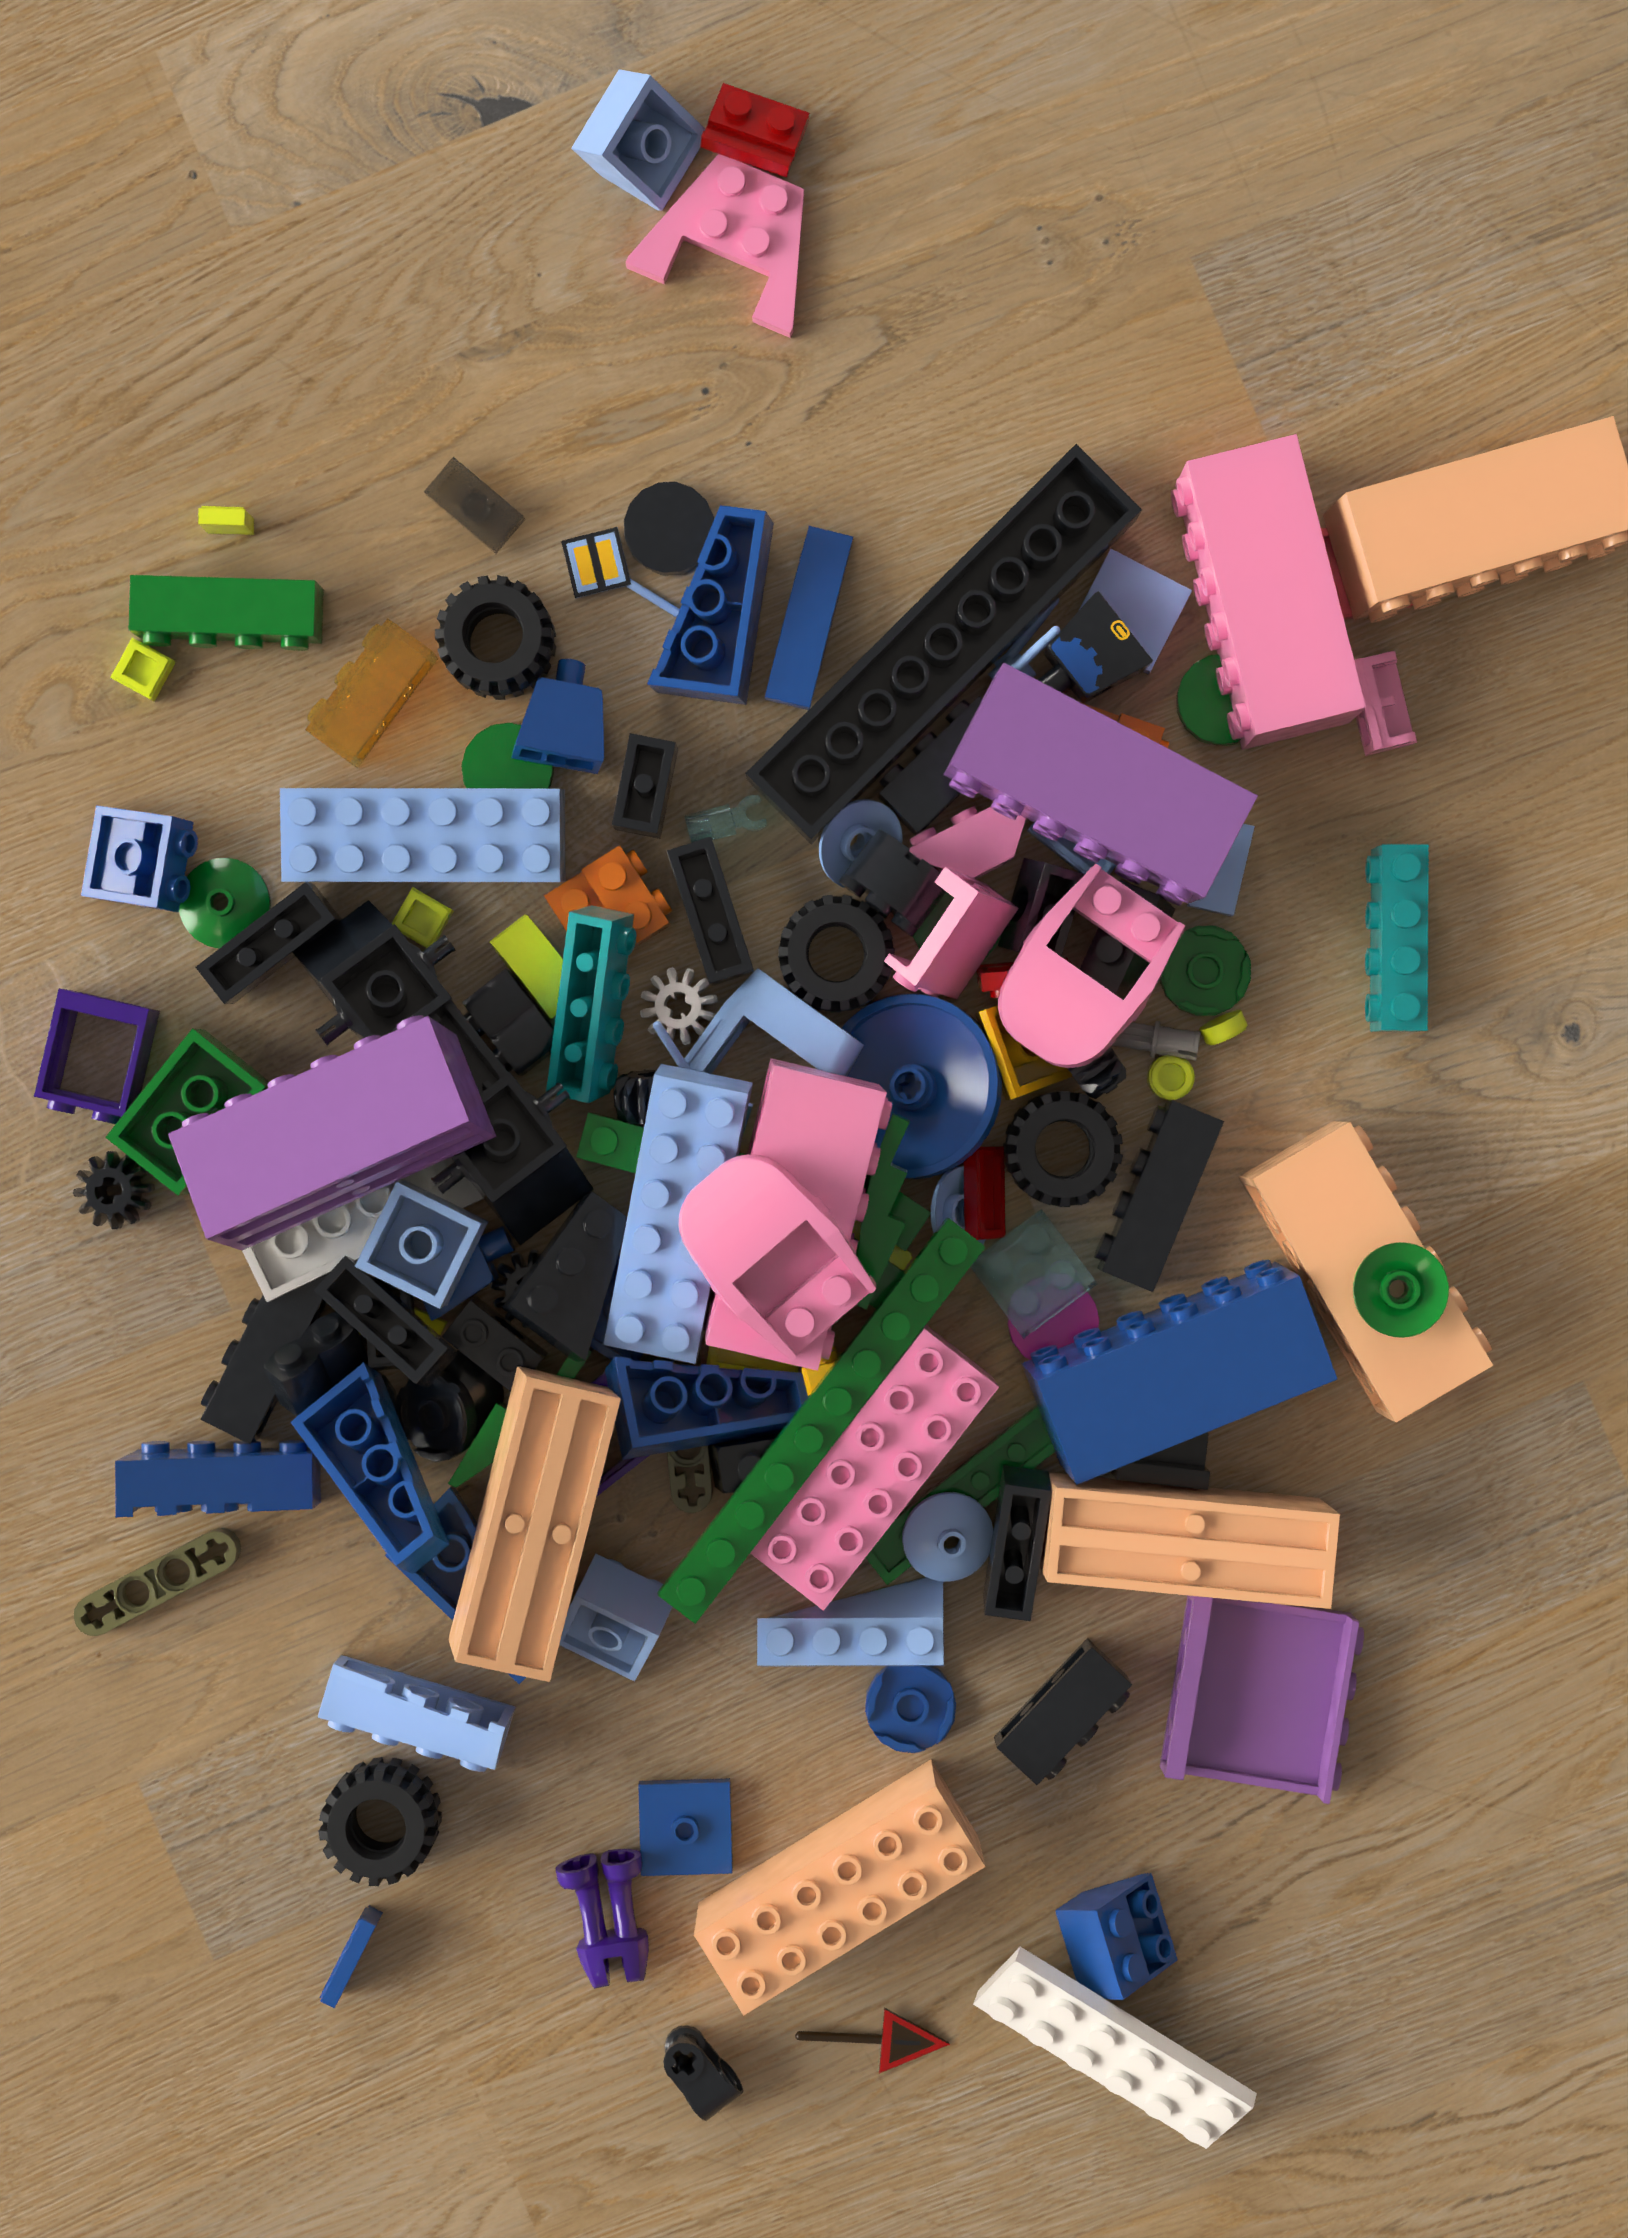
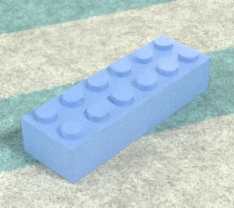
M280 788L281 882H566L564 789Z
M660 1064L655 1072L604 1345L693 1364L696 1363L702 1347L713 1289L682 1242L679 1232V1214L685 1198L695 1186L721 1164L739 1156L753 1082Z

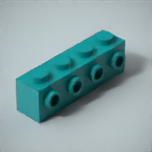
M1382 844L1371 849V856H1367L1365 866L1366 882L1371 883V902H1367L1365 910V924L1367 930H1370V948H1367L1365 954L1366 975L1370 976V994H1367L1365 998V1019L1367 1022H1370V1032L1428 1031L1429 844Z
M593 905L569 912L546 1092L559 1082L564 1088L556 1096L566 1090L571 1097L570 1099L590 1103L609 1094L610 1090L615 1086L616 1078L618 1077V1066L614 1063L616 1046L620 1043L624 1032V1021L620 1019L622 1001L627 997L630 988V976L626 973L628 956L632 953L636 943V930L632 928L634 914Z

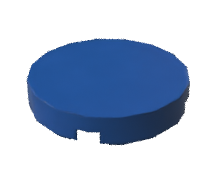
M886 1666L875 1675L867 1689L865 1712L870 1728L881 1743L899 1752L917 1753L932 1747L934 1744H938L947 1736L955 1721L956 1700L951 1683L941 1670L934 1666Z

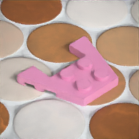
M718 154L628 256L626 267L665 285L683 241H686L764 274L769 279L752 316L753 322L791 338L794 328L804 189L745 163Z

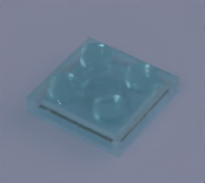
M1042 1209L982 1252L970 1267L1023 1339L1097 1285L1094 1277Z

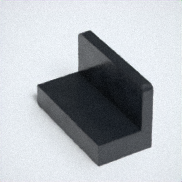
M1204 1433L1112 1470L1111 1474L1116 1480L1208 1490L1210 1471L1205 1467L1209 1433Z

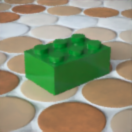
M192 1028L105 1138L176 1195L190 1194L168 1134L182 1128V1122L191 1116L202 1113L211 1115L224 1109L225 1102L235 1096L242 1094L255 1095L268 1089L267 1084L269 1081L206 1030Z

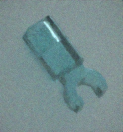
M746 796L740 801L738 807L730 808L729 804L684 815L691 843L710 836L712 840L735 835L737 834L735 829L741 827L749 831L764 829L768 826L766 819L751 821L746 816V811L750 806L761 803L760 796Z

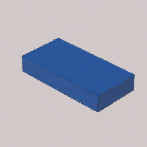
M371 1906L365 1907L319 1997L321 1998L320 2002L332 2008L336 2007L383 1912Z

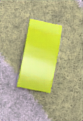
M524 914L489 941V943L515 978L521 981L544 1014L552 1019L556 1016L563 959L529 916Z

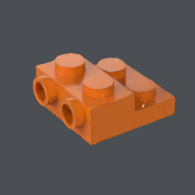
M620 845L582 868V872L544 895L566 932L569 912L593 905L634 914L632 926L636 930L634 949L671 926L666 915L673 910L659 888L652 892L649 891L641 878L648 873L634 849L625 853Z

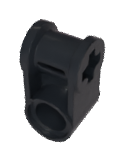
M689 2025L678 2026L667 2035L663 2059L664 2070L667 2076L671 2078L683 2093L693 2111L702 2120H709L743 2093V2086L734 2070L725 2060L720 2058L698 2029ZM680 2050L682 2054L677 2056V2051ZM692 2052L693 2056L689 2058L687 2054Z

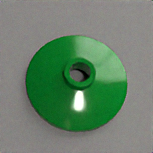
M215 858L203 862L189 873L187 878L190 882V893L186 901L180 903L179 906L180 917L187 931L204 945L219 949L269 911L271 900L264 879L253 867L233 858ZM219 894H225L228 898V906L222 911L216 910L213 904L214 898Z
M1396 1242L1375 1249L1361 1262L1353 1281L1354 1303L1362 1319L1374 1330L1391 1337H1412L1431 1328L1443 1314L1449 1297L1447 1275L1439 1260L1428 1250L1411 1243ZM1395 1280H1401L1405 1286L1404 1293L1400 1297L1394 1298L1389 1292L1390 1284Z

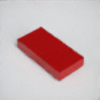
M1004 1146L979 1147L973 1155L964 1161L965 1231L976 1240L1005 1238Z

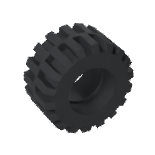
M487 575L477 577L479 583L470 585L467 581L459 586L462 592L457 596L451 593L445 600L448 607L445 611L440 610L437 616V620L440 623V628L435 629V640L439 643V649L437 650L446 668L467 690L470 689L476 695L486 698V695L493 696L495 700H505V695L513 694L516 698L524 695L523 689L528 686L534 689L537 679L542 673L548 674L551 668L550 658L551 656L555 657L556 645L554 643V637H556L555 627L541 599L535 592L529 591L525 584L518 580L516 583L510 582L508 577L497 575V580H490ZM494 614H506L516 618L523 630L522 642L518 650L510 658L501 662L488 663L479 660L471 649V636L477 624L484 618Z
M825 895L815 901L812 899L805 903L804 907L799 911L794 912L781 934L778 957L784 980L797 997L818 1010L830 1012L851 1011L870 1002L883 989L893 969L884 962L889 953L895 955L893 937L890 929L887 928L884 922L885 919L879 912L876 913L870 907L871 905L863 900L860 902L852 899L853 896ZM830 927H843L852 931L860 939L864 950L863 963L858 972L851 978L843 981H829L822 978L814 971L809 960V948L812 940L819 932Z
M1056 1091L1029 1100L1024 1107L1019 1108L1014 1114L1015 1117L1011 1124H1008L1005 1132L1007 1134L1006 1141L1003 1143L1007 1162L1005 1164L1015 1184L1027 1193L1028 1196L1047 1205L1070 1207L1072 1205L1086 1204L1093 1197H1099L1106 1191L1105 1187L1110 1182L1113 1183L1118 1175L1115 1173L1118 1164H1122L1123 1154H1120V1144H1123L1122 1135L1118 1134L1116 1120L1107 1113L1106 1107L1100 1102H1096L1089 1098L1090 1096L1082 1093ZM1059 1121H1067L1079 1126L1089 1141V1155L1086 1163L1078 1172L1069 1176H1056L1047 1172L1040 1165L1036 1156L1035 1148L1039 1134L1048 1125Z
M383 1757L373 1758L368 1765L363 1761L355 1765L350 1773L346 1772L327 1797L326 1804L321 1810L319 1821L323 1822V1825L318 1830L320 1841H327L323 1852L327 1859L333 1856L337 1858L338 1861L334 1868L340 1874L345 1869L353 1872L349 1880L359 1883L362 1877L369 1878V1886H379L383 1879H387L388 1884L391 1885L399 1882L403 1874L409 1877L416 1871L419 1864H423L439 1834L438 1828L442 1822V1812L437 1809L441 1801L438 1793L432 1794L430 1791L433 1785L430 1778L426 1776L421 1780L417 1776L420 1769L415 1765L411 1764L409 1769L401 1767L402 1759L392 1758L389 1764L384 1763ZM373 1799L391 1803L401 1812L406 1825L405 1835L392 1842H380L370 1838L362 1831L358 1824L356 1814L358 1805Z

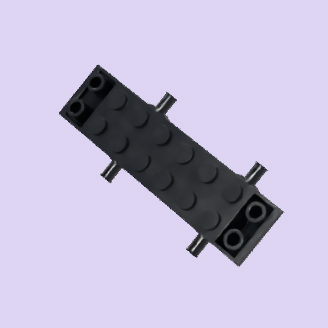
M368 900L294 954L338 1013L321 1027L315 1029V1031L328 1046L329 1043L348 1029L354 1032L360 1040L372 1035H380L382 1037L398 1030L397 1025L401 1021L413 1016L422 1015L424 1017H431L457 1035L496 1137L452 1156L453 1163L435 1177H432L431 1180L437 1186L451 1176L438 1186V1190L445 1194L447 1190L465 1177L473 1184L521 1246L576 1204L582 1196L594 1190L567 1149L566 1143L553 1128L549 1115L551 1111L571 1097L565 1090L556 1098L550 1100L564 1088L557 1082L555 1086L536 1099L535 1096L523 1090L510 1072L508 1073L437 979L434 965L450 953L456 951L445 935H442L441 938L421 951L418 947L409 943L395 924L392 925Z

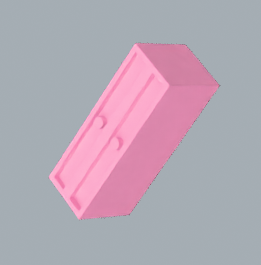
M1297 434L1187 461L1179 478H1177L1176 489L1171 490V501L1176 517L1183 516L1187 531V534L1182 535L1185 557L1188 562H1195L1198 578L1193 580L1194 593L1198 605L1206 606L1210 622L1204 626L1207 644L1211 651L1217 650L1222 667L1216 668V679L1221 695L1229 694L1233 712L1227 713V722L1232 739H1241V748L1244 750L1349 724L1366 708Z
M770 1058L747 1155L768 1157L770 1160L778 1162L795 1176L797 1182L812 1195L818 1196L828 1207L830 1214L842 1232L845 1233L854 1249L857 1250L858 1240L854 1239L852 1231L855 1220L863 1222L866 1214L869 1194L865 1193L866 1189L863 1187L866 1175L874 1176L876 1173L881 1148H878L877 1143H875L878 1128L886 1130L891 1114L892 1102L888 1101L886 1097L887 1092L879 1084ZM805 1220L733 1283L761 1316L764 1317L831 1260L836 1253L809 1222ZM714 1291L705 1324L706 1345L817 1371L821 1358L829 1359L835 1332L831 1331V1325L797 1355V1358L791 1361L738 1318Z
M925 1325L750 1554L824 1611L997 1391L999 1386L994 1378L928 1325Z

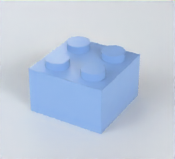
M406 1180L397 1181L355 1267L440 1309L448 1305L489 1221Z

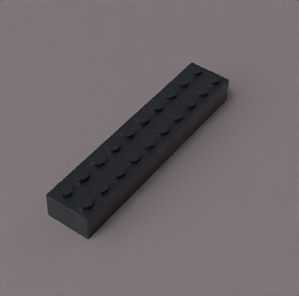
M1075 444L745 773L747 781L812 845L821 836L824 827L850 802L856 801L1136 522L1142 509Z

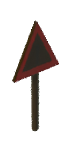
M885 2007L882 2035L798 2031L795 2034L796 2039L800 2041L881 2044L879 2074L950 2045L948 2041Z

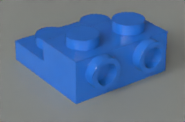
M96 805L81 896L179 912L180 903L186 901L190 893V882L185 876L187 859L195 854L198 846V838L193 831L194 822L174 816Z

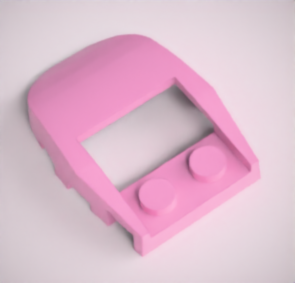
M1094 864L1029 933L1001 986L998 998L1000 1019L1007 1032L1017 1042L1037 1056L1059 1067L1075 1068L1090 1064L1093 1060L1102 1056L1116 1041V1038L1133 1021H1136L1146 1007L1149 997L1185 930L1184 924L1178 923L1102 870V867L1098 864ZM1072 909L1150 963L1124 1000L1046 946Z
M748 1154L727 1160L695 1186L682 1204L679 1214V1232L682 1242L711 1285L713 1291L738 1318L791 1361L797 1358V1355L865 1296L877 1289L875 1280L864 1269L856 1256V1250L830 1214L828 1207L818 1196L815 1197L797 1182L796 1177L768 1157ZM807 1220L836 1255L762 1317L733 1282Z

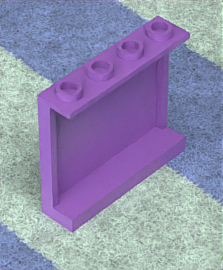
M1187 1595L1160 1760V1768L1166 1778L1184 1780V1775L1187 1774L1317 1795L1323 1803L1330 1804L1332 1790L1338 1791L1341 1782L1342 1767L1340 1763H1337L1339 1745L1345 1746L1349 1734V1720L1344 1717L1347 1700H1353L1356 1691V1673L1351 1671L1354 1654L1360 1655L1363 1647L1364 1630L1362 1627H1359L1360 1621L1351 1613L1323 1608Z

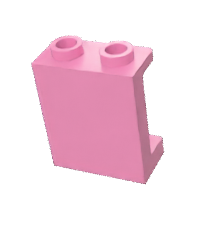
M944 867L935 883L954 897L953 901L912 961L889 953L884 962L896 971L893 978L910 991L916 992L920 989L932 997L938 998L941 994L958 999L1019 908L986 883Z

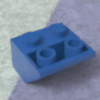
M1152 1873L1140 1874L1083 1891L1055 1910L1076 1981L1104 1999L1124 2000L1178 1961Z

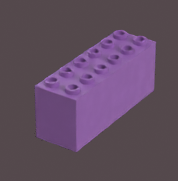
M1003 663L995 674L944 773V776L952 779L949 786L961 794L974 798L976 793H979L993 801L991 808L996 812L1013 820H1016L1017 816L1021 815L1033 821L1035 824L1032 829L1038 834L1053 841L1063 837L1075 843L1076 846L1073 851L1095 863H1098L1100 859H1105L1117 865L1115 870L1117 875L1135 884L1147 881L1159 887L1156 894L1161 895L1166 901L1181 906L1183 902L1192 903L1206 897L1258 795L1006 663Z
M413 1016L401 1021L397 1025L398 1030L385 1036L372 1035L357 1041L353 1045L354 1050L341 1056L328 1055L311 1063L310 1070L297 1076L287 1074L271 1080L267 1084L268 1089L255 1095L242 1094L235 1096L225 1102L224 1109L211 1115L202 1113L185 1119L182 1122V1128L168 1135L206 1239L241 1251L496 1137L457 1035L429 1016Z

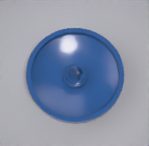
M900 994L878 1000L866 1006L842 1026L843 1030L864 1044L847 1077L879 1084L887 1092L886 1097L888 1101L892 1102L889 1121L892 1113L910 1120L892 1160L893 1164L908 1170L905 1179H923L943 1174L957 1167L974 1154L987 1138L995 1123L1002 1097V1076L989 1039L977 1021L962 1009L945 1000L922 994ZM880 1128L877 1130L875 1139L878 1148H880L886 1130Z

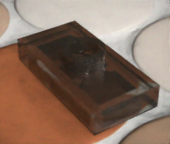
M455 457L448 462L424 491L426 496L495 554L498 553L525 521L524 516Z

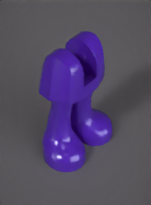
M612 1849L605 1851L601 1856V1866L608 1885L615 1929L606 1930L596 1855L594 1853L579 1855L558 1864L555 1868L559 1885L564 1889L575 1890L578 1898L584 1938L579 1941L576 1950L580 1963L594 1989L610 1986L608 1958L622 1956V1966L627 1983L644 1981L649 1952L648 1934L646 1930L637 1928L632 1899V1879L639 1875L643 1865L641 1853L637 1850Z

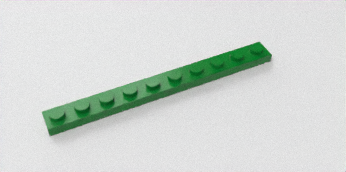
M946 1218L665 1581L657 1592L660 1598L694 1624L697 1623L985 1249L982 1243L950 1218Z

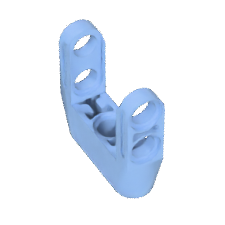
M757 968L725 1001L684 1059L691 1070L712 1074L750 1020L818 1070L848 1076L864 1044Z

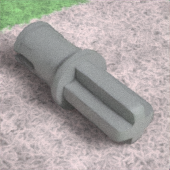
M1156 1021L1155 1026L1131 1023L1116 1038L1112 1046L1150 1051V1057L1155 1058V1054L1196 1061L1201 1032L1160 1026L1161 1022Z

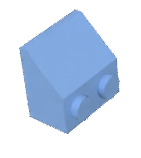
M619 69L571 149L600 176L654 209L663 211L698 153L701 145V136L705 128L651 75Z
M595 1554L568 1609L559 1645L635 1682L672 1609L670 1604L657 1595L663 1584L657 1580L647 1579L625 1568L616 1560L606 1559Z

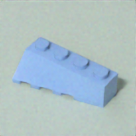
M925 1577L832 1601L824 1611L818 1606H813L770 1618H757V1666H944L943 1582Z
M341 1655L332 1666L318 1718L328 1720V1726L338 1731L350 1733L354 1732L355 1729L372 1733V1739L379 1743L396 1746L399 1742L416 1746V1752L423 1756L440 1759L443 1755L459 1759L460 1765L469 1770L485 1772L487 1768L495 1770L515 1706Z

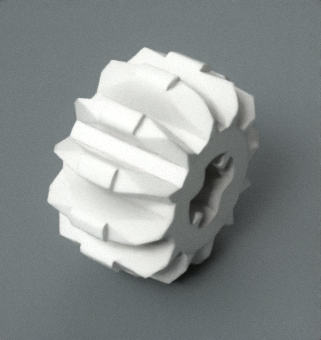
M672 967L667 969L670 984L665 986L656 975L650 979L652 984L660 991L657 995L649 991H642L641 998L646 1001L655 1002V1007L641 1010L640 1015L642 1018H650L657 1015L659 1019L656 1021H660L663 1026H668L666 1031L672 1040H674L675 1031L680 1030L682 1043L688 1045L691 1043L688 1028L693 1027L696 1033L701 1036L705 1028L698 1023L700 1017L712 1021L716 1015L713 1012L704 1011L703 1005L715 1004L718 1002L716 995L700 997L699 994L710 985L706 978L700 980L692 988L690 985L694 978V970L687 968L683 981L680 983L678 982L677 972ZM676 994H685V1002L691 1006V1011L687 1016L681 1013L682 1019H673V1011L667 1007V1002L671 997L677 1000ZM652 1023L649 1026L648 1031L651 1034H656V1031L654 1030Z

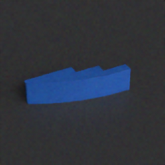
M812 526L808 527L765 693V700L805 710L811 708L853 536Z

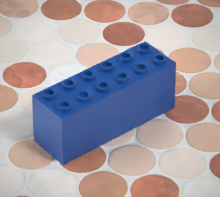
M1261 1260L1245 1267V1274L1231 1280H1228V1277L1212 1279L1201 1286L1203 1290L1188 1297L1185 1294L1167 1297L1159 1302L1160 1308L1146 1314H1143L1142 1311L1130 1312L1119 1317L1116 1320V1326L1101 1332L1099 1328L1088 1329L1073 1337L1074 1343L1057 1349L1056 1345H1050L1031 1353V1360L1021 1363L1054 1446L1059 1464L1075 1484L1078 1485L1338 1380L1301 1277L1277 1262L1271 1263L1270 1260Z

